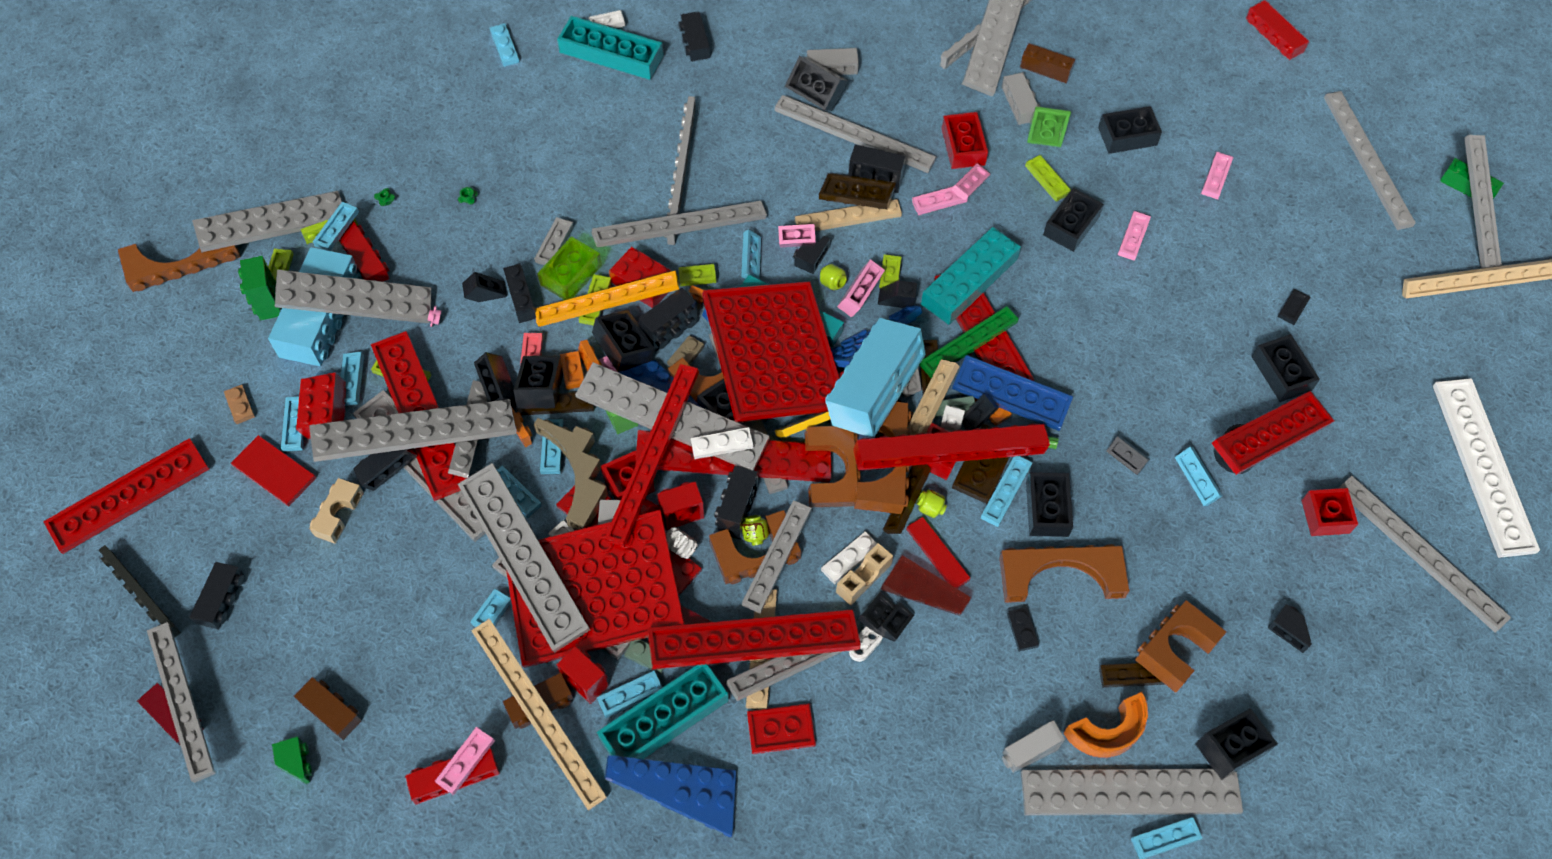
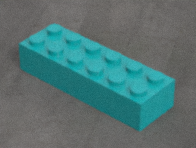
M570 16L557 38L559 52L648 80H651L663 58L662 42L574 16Z
M992 227L923 291L921 305L950 325L1018 260L1021 246Z
M707 664L696 665L597 731V735L609 755L644 759L728 702V693Z

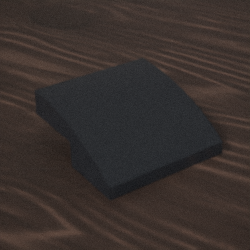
M879 592L858 620L880 636L895 642L914 617V614L900 601L895 605L883 593Z

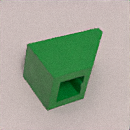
M294 737L272 744L275 765L305 784L310 783L309 776L312 775V768L306 760V755L309 754L307 743L303 742L299 737Z

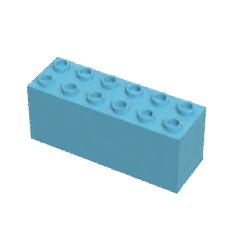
M310 247L299 271L302 273L353 279L362 278L352 255ZM282 308L268 340L279 358L321 366L328 357L330 345H333L335 341L336 331L341 328L344 314Z
M883 318L878 319L876 324L872 326L867 338H864L859 350L855 352L850 364L845 367L843 375L836 381L835 387L826 397L832 426L871 438L875 437L926 355L920 328Z

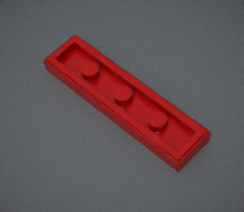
M923 517L907 526L906 530L953 591L970 581L969 575Z

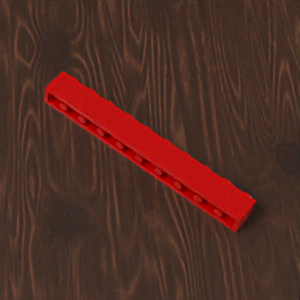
M1029 424L1027 426L1012 425L1005 428H976L969 431H939L933 434L919 433L909 436L902 434L897 437L861 438L856 441L853 451L857 469L868 470L1045 454L1050 446L1044 424Z

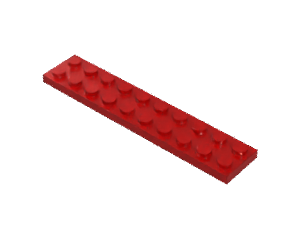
M407 331L370 344L398 414L439 408ZM454 443L414 448L418 455L416 457L434 501L461 491L458 483L467 479L448 473L455 448Z
M638 430L635 466L651 431ZM671 438L658 470L728 475L729 472H733L735 465L715 456L694 459L692 446ZM769 440L754 471H758V477L830 483L831 451H806L805 443Z
M853 610L648 628L652 669L860 650L861 647Z

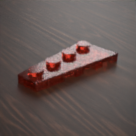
M903 555L881 587L883 591L958 616L962 615L971 601L970 596Z

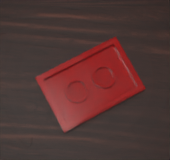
M810 704L747 711L752 754L815 747Z

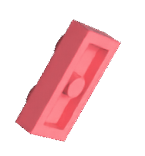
M524 333L521 361L523 356H541L542 333Z

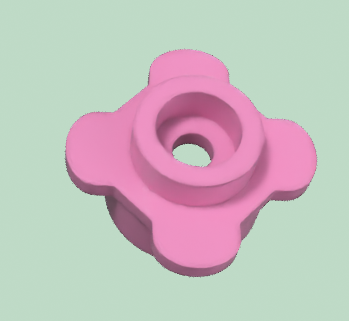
M437 306L434 307V311L430 310L428 321H431L430 327L433 324H439L441 310H437Z

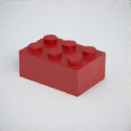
M972 112L943 116L941 130L951 169L974 167L977 163L980 166H985L988 150L978 113Z
M632 246L609 270L612 283L616 286L672 272ZM668 293L645 298L640 301L653 308Z
M336 372L304 378L300 381L296 430L307 439H311L309 425L344 421L346 382Z

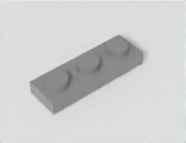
M556 217L534 258L535 263L552 268L574 227L573 222Z

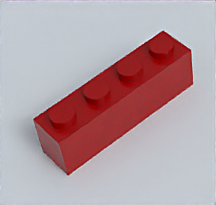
M1266 0L1250 7L1246 19L1282 55L1291 60L1305 52L1309 40Z
M353 220L339 239V242L346 253L353 256L364 280L379 282L388 280L387 272H389V268L385 262H380L381 256L378 251L371 248L373 247L372 242L368 237L365 238L363 236L365 232L361 225L357 226Z
M491 747L459 789L500 774ZM451 759L435 761L431 764L432 766L424 769L422 767L416 768L410 774L405 775L410 797L415 805L449 793L439 786L435 780Z

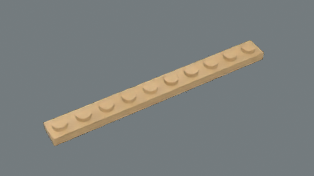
M1552 259L1404 279L1402 296L1404 298H1413L1552 279Z
M488 619L471 630L588 811L605 800L607 797L491 620Z

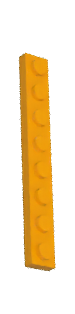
M676 271L535 308L536 323L538 327L679 290L678 275Z

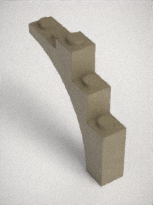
M537 418L534 423L536 433L555 444L569 460L574 471L575 493L572 506L566 517L567 525L575 530L588 528L599 511L600 500H605L608 495L605 484L595 480L601 470L600 459L593 454H588L595 443L594 435L589 429L575 426L571 432L566 427L554 425L550 420Z

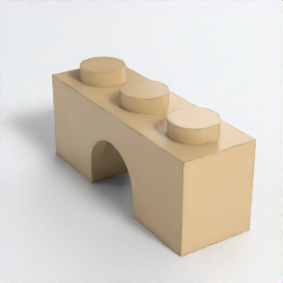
M338 478L336 483L331 486L328 497L321 503L317 516L310 523L309 529L315 537L336 544L345 526L341 519L335 517V514L341 508L355 510L364 494L359 485Z
M877 543L865 555L862 564L854 572L850 570L837 583L836 593L851 606L892 565L893 555Z

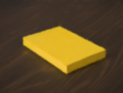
M829 411L814 414L774 430L777 437H787L807 427L830 420Z

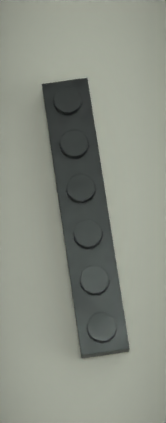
M106 545L98 549L103 555L100 558L108 568L110 566L114 568L112 574L119 581L122 579L125 581L123 587L130 594H136L137 597L134 600L142 608L147 607L148 611L146 614L153 622L158 620L160 625L168 622L171 625L174 638L177 637L181 632Z

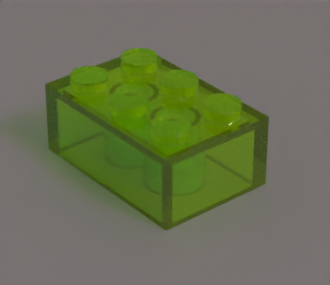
M571 236L537 273L540 286L563 300L572 299L602 266L601 256L599 252Z

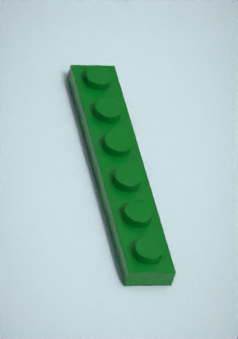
M1006 306L923 359L919 366L932 378L941 360L956 363L1017 324L1019 318Z

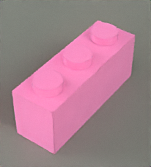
M870 259L861 269L837 307L850 317H853L860 310L885 270Z

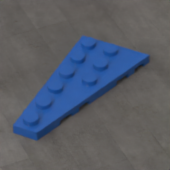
M608 755L605 773L606 780L627 790L637 792L643 795L642 797L660 803L661 806L691 820L694 819L703 823L706 827L720 831L725 836L732 837L736 770Z

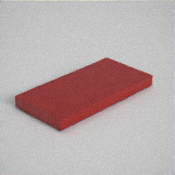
M259 435L231 462L233 467L288 507L316 479L315 475Z

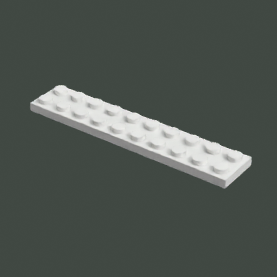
M1462 379L1435 382L1433 385L1435 394L1498 558L1537 554L1540 551L1473 380Z

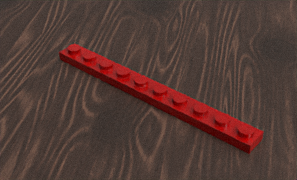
M684 364L679 365L604 537L607 542L625 547L698 377V368Z

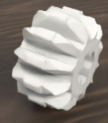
M672 527L667 531L666 536L669 549L680 557L688 559L695 552L697 542L679 528Z

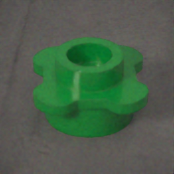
M470 187L461 189L458 202H465L469 205L474 204V199L478 195L477 191Z
M384 188L374 195V199L379 201L380 206H388L395 200V196L390 193L388 188Z

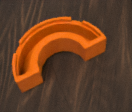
M1140 692L1123 700L1118 707L1121 720L1120 725L1116 728H1098L1086 717L1068 725L1063 734L1075 748L1090 756L1109 758L1123 754L1136 743L1145 730L1148 719L1146 699L1143 693Z

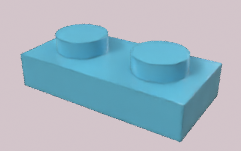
M494 589L470 621L471 624L477 627L490 619L495 626L511 604V598Z

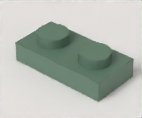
M969 396L942 401L936 417H943L946 405L958 407L966 412L975 403L974 397Z
M642 640L632 641L624 654L626 658L659 674H662L665 669H652L649 644Z

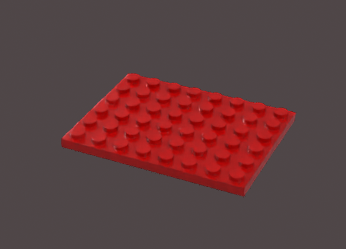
M810 282L703 290L702 297L735 422L828 411L826 397L831 393L836 381L840 378Z
M661 510L638 515L625 547L607 542L604 539L611 522L538 540L590 628V631L556 652L552 651L507 572L523 668L562 659L574 646L579 650L584 649L586 652L647 638L648 628L685 625Z

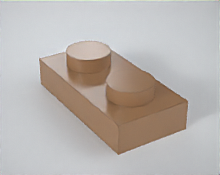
M242 384L224 391L236 424L255 417Z

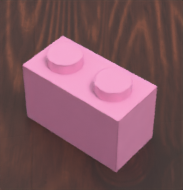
M814 224L778 226L780 247H799L803 243H815Z

